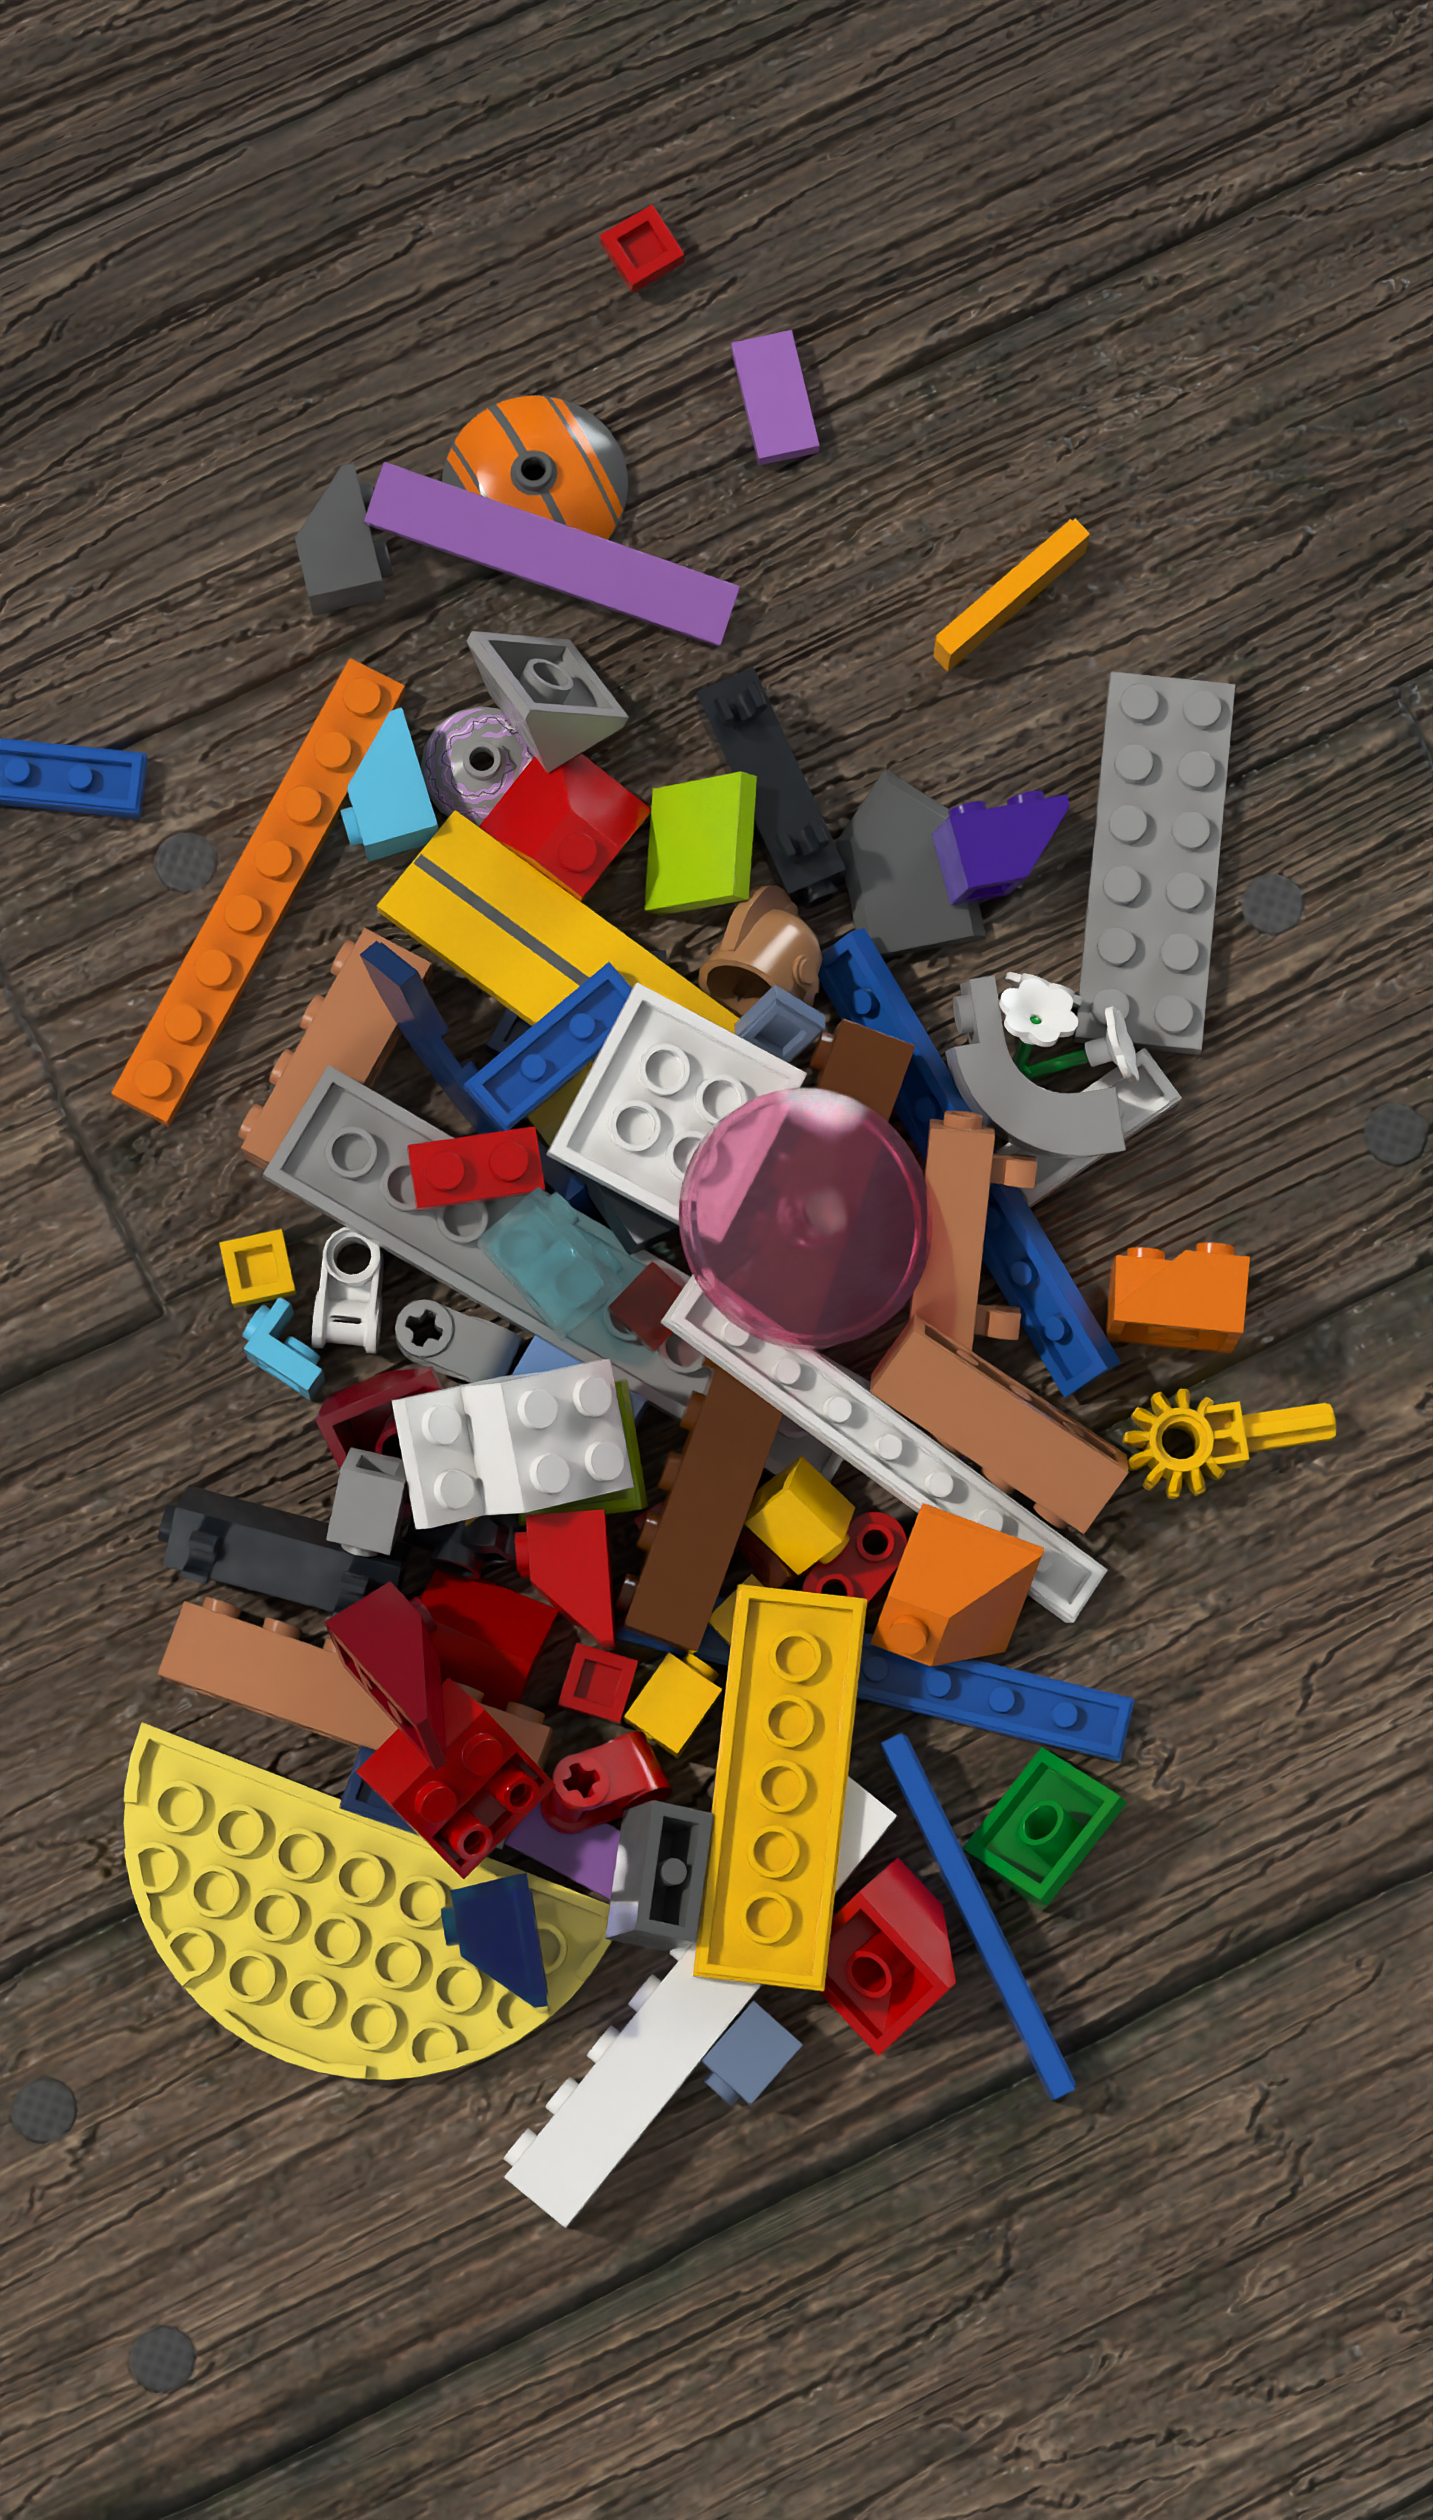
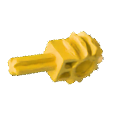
M1179 1389L1174 1400L1173 1409L1162 1392H1157L1151 1397V1406L1154 1414L1146 1409L1136 1408L1131 1415V1419L1144 1431L1133 1430L1126 1432L1123 1436V1444L1143 1449L1142 1452L1133 1455L1127 1461L1130 1471L1138 1470L1146 1465L1152 1470L1144 1479L1142 1486L1150 1491L1157 1485L1161 1477L1166 1478L1167 1498L1177 1499L1182 1489V1479L1185 1480L1189 1490L1195 1496H1198L1206 1490L1205 1481L1201 1473L1211 1479L1220 1480L1225 1474V1470L1242 1468L1250 1460V1452L1334 1439L1336 1437V1418L1331 1405L1327 1403L1242 1415L1240 1401L1213 1405V1400L1205 1397L1199 1403L1196 1410L1189 1409V1390ZM1169 1429H1180L1189 1434L1194 1442L1193 1456L1187 1459H1176L1167 1454L1162 1446L1163 1432Z

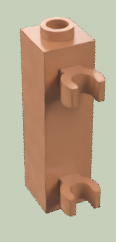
M951 1110L944 1112V1120L930 1119L909 1321L916 1314L972 1351L974 1334L1005 1340H1018L1020 1307L978 1305V1290L990 1183L1020 1188H1035L1037 1162L1036 1156L993 1153L995 1141L994 1125L982 1124L983 1115Z

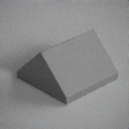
M471 631L467 644L490 696L547 773L612 735L626 724L629 717L571 640Z

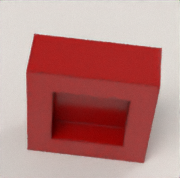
M653 204L600 234V245L632 294L685 263L684 252Z
M576 1643L558 1707L620 1725L639 1661Z

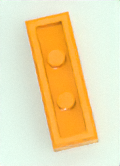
M1076 518L1073 521L1070 519L936 635L933 657L949 672L1086 553L1090 533Z

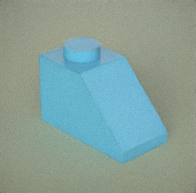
M403 709L391 710L347 786L352 807L340 810L350 845L355 846L363 843L368 862L427 845L439 830Z

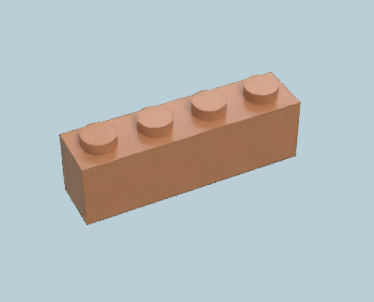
M366 928L363 929L356 943L348 939L343 944L331 968V973L337 977L326 997L317 994L303 1015L300 1023V1028L306 1030L295 1052L289 1049L284 1050L272 1070L269 1082L276 1086L264 1107L257 1103L254 1104L242 1123L238 1137L245 1140L241 1149L247 1161L266 1170L328 1065L372 1089L403 1033L378 993L360 954L376 940L379 943H384L419 972L426 989L429 988L434 979L431 962Z
M916 1314L912 1316L871 1374V1394L906 1420L911 1419L930 1433L927 1436L957 1458L964 1454L983 1468L980 1471L982 1476L1001 1491L1012 1494L1016 1489L1035 1501L1036 1503L1033 1506L1035 1511L1046 1521L1058 1528L1065 1529L1069 1524L1084 1534L1129 1473L1127 1454Z

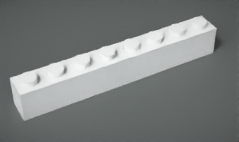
M849 1776L847 1779L835 1894L897 1817L896 1814ZM697 1937L696 1943L670 1951L669 1954L677 1959L678 1962L663 1981L652 1974L634 1995L628 2005L637 2013L622 2032H619L611 2025L592 2047L587 2057L596 2064L580 2084L569 2077L550 2099L545 2108L553 2113L554 2116L542 2131L536 2135L528 2128L503 2158L513 2166L504 2178L565 2228L580 2213L762 1986L760 1984L693 1977Z

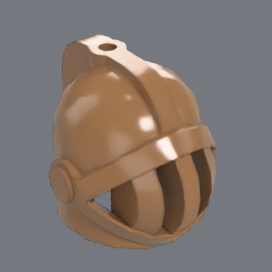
M777 885L753 887L749 890V900L740 901L729 919L723 939L699 969L698 982L701 990L738 1018H741L775 984L812 1007L814 998L819 993L820 979L818 978V973L823 960L817 936L798 916L797 906L791 901L784 889ZM734 994L744 995V996H743V997L741 998V1000L738 1002V1000L736 999V997H735Z

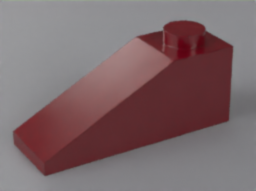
M389 1581L324 1623L343 1667L430 1765L437 1770L447 1763L440 1658L429 1635L436 1631L437 1627L430 1612L418 1597L408 1601L393 1583Z

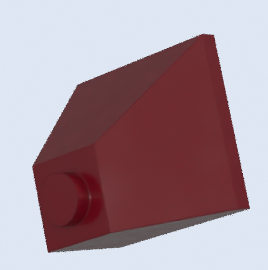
M433 1366L383 1372L328 1395L315 1421L339 1469H341L351 1447L402 1459L392 1400L444 1388ZM409 1490L402 1519L413 1515Z

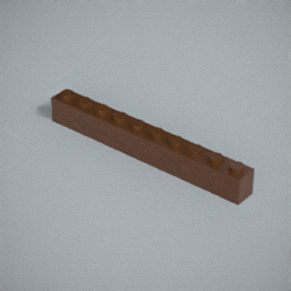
M844 1018L837 1025L833 1034L823 1031L819 1037L810 1062V1067L820 1070L812 1093L800 1091L788 1123L789 1127L798 1130L790 1153L779 1150L767 1180L766 1186L777 1189L769 1212L758 1209L749 1229L745 1246L755 1249L747 1273L736 1269L729 1285L731 1290L807 1346L915 1048L913 1044ZM705 1355L701 1366L711 1369L703 1394L692 1390L679 1427L689 1430L681 1454L670 1451L658 1481L657 1487L667 1491L659 1515L652 1512L647 1513L635 1548L645 1552L637 1576L629 1573L625 1574L613 1606L614 1610L623 1613L618 1628L688 1654L698 1652L783 1416L781 1411Z

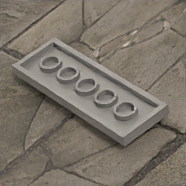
M1110 672L1078 996L1083 998L1081 1007H1077L1078 1026L1074 1035V1042L1085 1043L1105 1037L1108 1027L1105 1009L1114 1006L1116 1011L1120 1010L1123 1015L1127 1033L1132 1040L1134 1049L1145 1048L1146 1050L1200 1055L1235 684Z

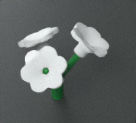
M1007 972L1005 981L1013 985V988L1006 989L1002 993L999 1006L1006 1014L1004 1020L1005 1028L1009 1033L1020 1038L1012 1060L1026 1078L1031 1080L1087 1062L1094 1067L1113 1061L1119 1066L1124 1079H1128L1130 1083L1139 1081L1135 1049L1127 1033L1123 1015L1120 1010L1116 1011L1114 1006L1105 1009L1108 1026L1105 1037L1085 1042V1049L1029 1065L1027 1060L1033 1045L1050 1047L1056 1044L1059 1037H1069L1074 1034L1078 1026V1018L1071 1009L1072 1007H1081L1083 998L1075 995V992L1070 988L1050 983L1043 978L1024 973L1020 975Z

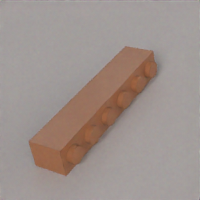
M205 1597L201 1607L184 1601L158 1671V1675L166 1682L358 1749L363 1746L376 1751L398 1729L343 1667L332 1639L326 1638L322 1649L299 1641L302 1630L284 1622L265 1618L261 1628L239 1620L242 1609L226 1602ZM454 1682L480 1704L542 1770L544 1769L556 1736L550 1727L542 1725L545 1717L544 1713L514 1702H508L505 1712L481 1704L484 1696L483 1692Z

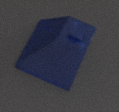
M527 1873L450 1890L453 1906L441 1908L447 1947L459 1945L460 1955L466 1962L537 2013L550 2012L551 2005L531 1882Z

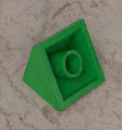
M1041 1747L962 1849L1042 1912L1127 1802L1115 1792Z

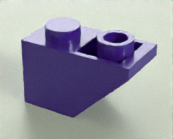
M1029 791L1011 797L1007 800V805L986 809L985 802L975 801L949 810V817L932 833V838L950 906L1009 895L1030 874L1070 807L1067 794L1045 798L1043 791Z

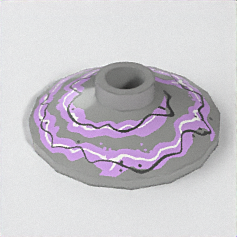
M478 706L458 711L436 726L424 746L421 772L429 798L442 815L449 818L454 810H456L479 827L535 755L501 709ZM485 752L490 754L494 758L492 767L485 771L474 769L470 763L473 756L477 753Z

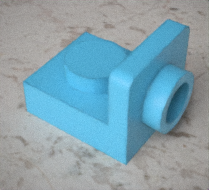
M279 1297L271 1309L262 1305L249 1321L242 1337L248 1340L244 1351L249 1361L312 1401L326 1381L323 1370L316 1366L321 1357L311 1348L291 1336L286 1339L284 1344L277 1340L294 1315L291 1303Z

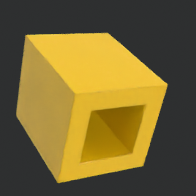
M801 1455L757 1489L744 1524L799 1575L818 1560L822 1564H827L842 1552L850 1539L846 1532L856 1507Z
M668 1653L625 1714V1723L637 1731L644 1732L648 1739L678 1759L722 1697V1689L714 1684L719 1674L692 1654L687 1653L681 1661L671 1653Z

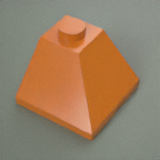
M922 1503L870 1644L931 1667L1005 1652L1045 1548Z

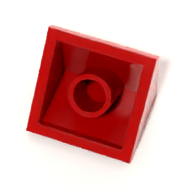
M436 1569L420 1600L430 1612L437 1627V1630L429 1635L440 1658L441 1684L449 1677L453 1682L479 1690L484 1693L481 1704L504 1712L508 1702L521 1704L559 1611L481 1577L479 1579H464Z

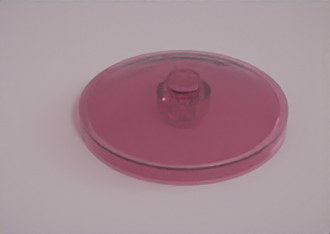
M790 1088L759 1096L737 1107L718 1121L704 1136L691 1157L682 1182L679 1199V1227L689 1267L706 1297L722 1315L744 1332L765 1342L786 1348L810 1350L834 1347L861 1338L878 1329L901 1310L919 1284L927 1264L932 1240V1209L927 1184L914 1154L903 1138L885 1119L862 1103L839 1093L823 1089Z

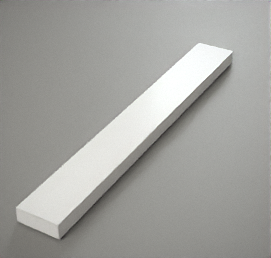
M703 1268L696 1269L660 1323L917 1513H919L922 1503L1045 1548L1028 1595L1065 1623H1073L1108 1571Z

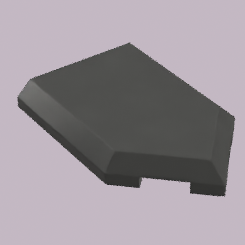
M887 769L883 771L837 840L838 852L846 867L845 885L855 930L865 928L883 959L986 938L978 901L950 906L932 838V833L949 817V809Z

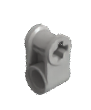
M425 1299L413 1301L405 1306L398 1315L395 1325L397 1345L405 1358L423 1367L433 1366L435 1372L444 1375L459 1385L507 1376L522 1341L519 1335L502 1326L478 1317L465 1315L435 1301ZM425 1318L433 1319L435 1321V1333L441 1336L440 1339L437 1341L428 1338L423 1347L416 1346L414 1344V1333L408 1328L409 1325L421 1326Z

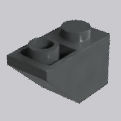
M354 463L340 467L295 537L313 615L385 599L382 578L393 576L385 539L373 541L370 527L363 524L373 494L371 480L359 483Z

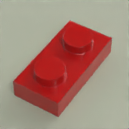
M535 1126L407 1145L416 1212L540 1194L545 1191Z

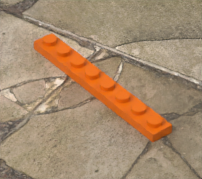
M349 658L111 1092L113 1099L168 1127L170 1126L341 813L340 810L344 808L349 799L348 784L389 711L398 709L406 694L405 685Z

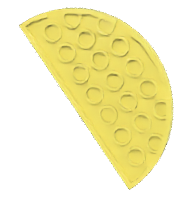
M141 1723L131 1753L124 1788V1853L131 1889L143 1924L159 1955L176 1980L204 2010L226 2029L252 2046L283 2061L319 2073L353 2079L373 2080L417 2078L464 2067L488 2058L515 2044L549 2020L575 1995L591 1976L613 1941L605 1939L609 1904L489 1857H486L463 1879L417 1835L341 1810L339 1808L340 1799L151 1725Z

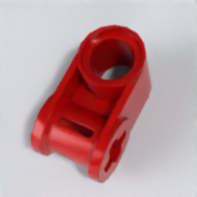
M634 1731L616 1737L603 1745L569 1755L560 1760L552 1773L551 1779L556 1786L540 1801L539 1807L543 1819L551 1828L565 1834H576L621 1818L624 1810L653 1800L663 1802L671 1795L672 1787L645 1733Z

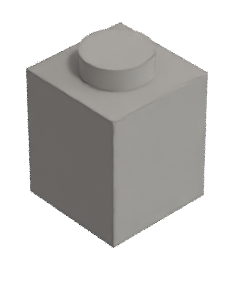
M350 1448L340 1469L326 1538L327 1541L340 1543L345 1551L358 1556L372 1557L379 1553L390 1555L400 1532L408 1494L403 1459Z

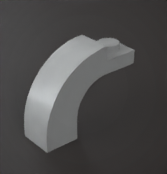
M995 975L969 979L961 983L962 995L954 996L953 998L954 1017L959 1034L968 1033L970 1045L953 1047L946 1050L945 1053L957 1089L971 1111L983 1115L982 1123L994 1125L995 1134L1010 1144L1042 1156L1075 1159L1126 1151L1116 1087L1068 1094L1052 1092L1031 1082L1019 1071L1008 1052Z

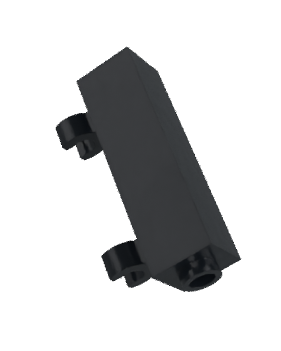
M754 667L696 691V710L725 774L742 771L757 776L753 835L776 885L785 890L795 905L802 903L805 909H811L832 900L839 894L837 887L845 884L846 867Z
M190 1485L177 1505L167 1504L158 1533V1541L168 1543L163 1566L181 1570L180 1578L205 1585L209 1579H214L333 1612L332 1617L389 1581L402 1592L412 1550L411 1545L396 1541L390 1555L383 1553L372 1557L354 1555L345 1551L340 1543L326 1540L329 1523Z

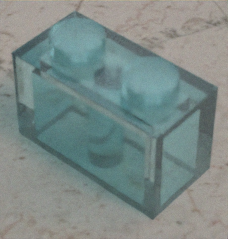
M538 1186L480 1236L477 1246L562 1342L621 1290L624 1283L617 1274L623 1270V1267L602 1242L597 1240L593 1245H590L574 1226L580 1222V1218L559 1193L554 1192L548 1197Z

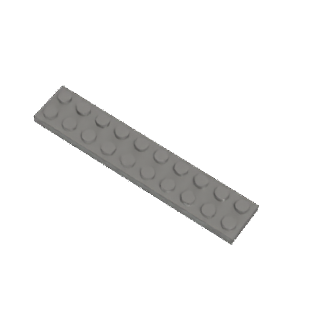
M328 1065L271 1159L262 1178L530 1335L535 1336L537 1334L584 1363L610 1359L614 1380L627 1379L630 1391L649 1399L651 1406L680 1422L692 1390L703 1394L711 1369L701 1366L704 1354L669 1328L655 1330L646 1326L642 1319V1308L646 1302L654 1299L652 1295L647 1293L641 1294L637 1298L636 1307L633 1310L630 1307V1299L637 1289L649 1287L660 1293L672 1306L691 1277L646 1250L628 1255L612 1230L545 1191L540 1194L416 1212L407 1145L452 1139L453 1137ZM653 1305L648 1310V1317L653 1323L658 1324L667 1311L662 1305ZM811 1348L870 1392L869 1381ZM783 1414L763 1471L774 1477L802 1455L822 1476L831 1482L844 1458Z

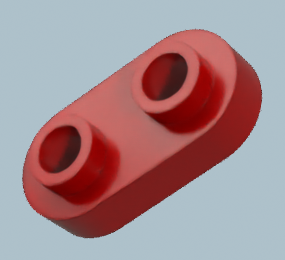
M881 1512L862 1514L849 1524L846 1533L850 1536L846 1547L831 1562L822 1564L819 1561L803 1583L802 1592L822 1594V1589L826 1584L837 1582L844 1586L847 1597L867 1599L868 1606L898 1569L907 1545L906 1534L899 1522ZM870 1533L881 1534L887 1541V1549L879 1555L869 1554L865 1551L862 1544L864 1537Z

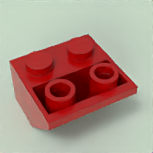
M448 1677L442 1683L447 1763L435 1770L406 1736L397 1729L364 1762L356 1773L460 1877L465 1879L538 1805L556 1784L480 1704Z

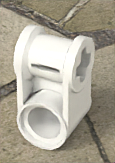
M347 1227L334 1232L326 1241L323 1250L320 1288L317 1291L313 1314L312 1348H323L326 1343L364 1346L367 1353L376 1354L379 1346L382 1321L381 1291L384 1256L378 1245ZM354 1243L365 1245L371 1250V1260L364 1271L349 1275L337 1268V1257L343 1247ZM335 1320H339V1321H350V1322H361V1323H360V1324H353V1323H342V1322H334V1321H335Z

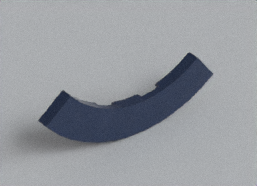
M376 940L360 956L378 993L398 1027L433 1078L478 1134L499 1132L498 1127L464 1090V1084L479 1071L472 1061L458 1063L444 1043L443 1035L449 1028L433 1003L419 972L384 943H379ZM538 1141L545 1192L598 1222L597 1219L599 1218L593 1202L586 1192V1185L562 1163L547 1156L548 1150Z

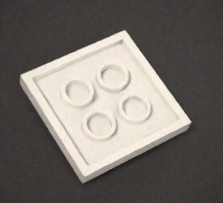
M637 982L633 986L546 1155L717 1245L721 1242L807 1073Z

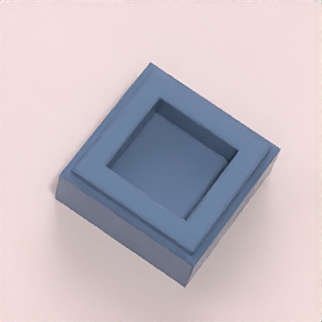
M775 984L735 1023V1035L790 1064L825 1030V1015Z

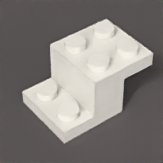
M610 1359L595 1360L539 1373L501 1376L392 1400L416 1529L433 1528L483 1515L526 1513L634 1487Z

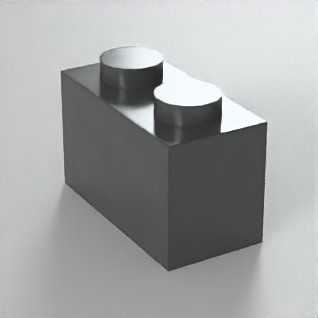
M654 1800L623 1811L605 1939L660 1951H669L696 1943L713 1813Z

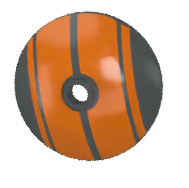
M542 395L514 397L483 410L471 419L457 435L449 449L443 468L442 482L609 541L619 528L627 505L628 475L625 460L617 441L607 427L592 413L572 402L556 397ZM530 465H539L545 470L544 476L536 481L526 479L522 472Z

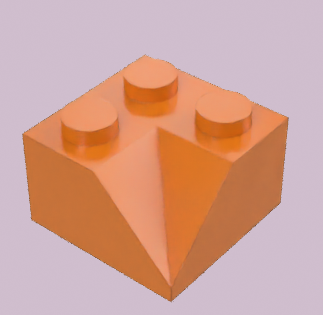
M1213 1242L1196 1244V1251L1185 1250L1174 1260H1165V1252L1162 1250L1145 1247L1128 1248L1127 1256L1115 1255L1110 1272L1105 1327L1106 1338L1111 1342L1231 1354L1244 1331L1250 1257L1235 1255L1234 1246Z

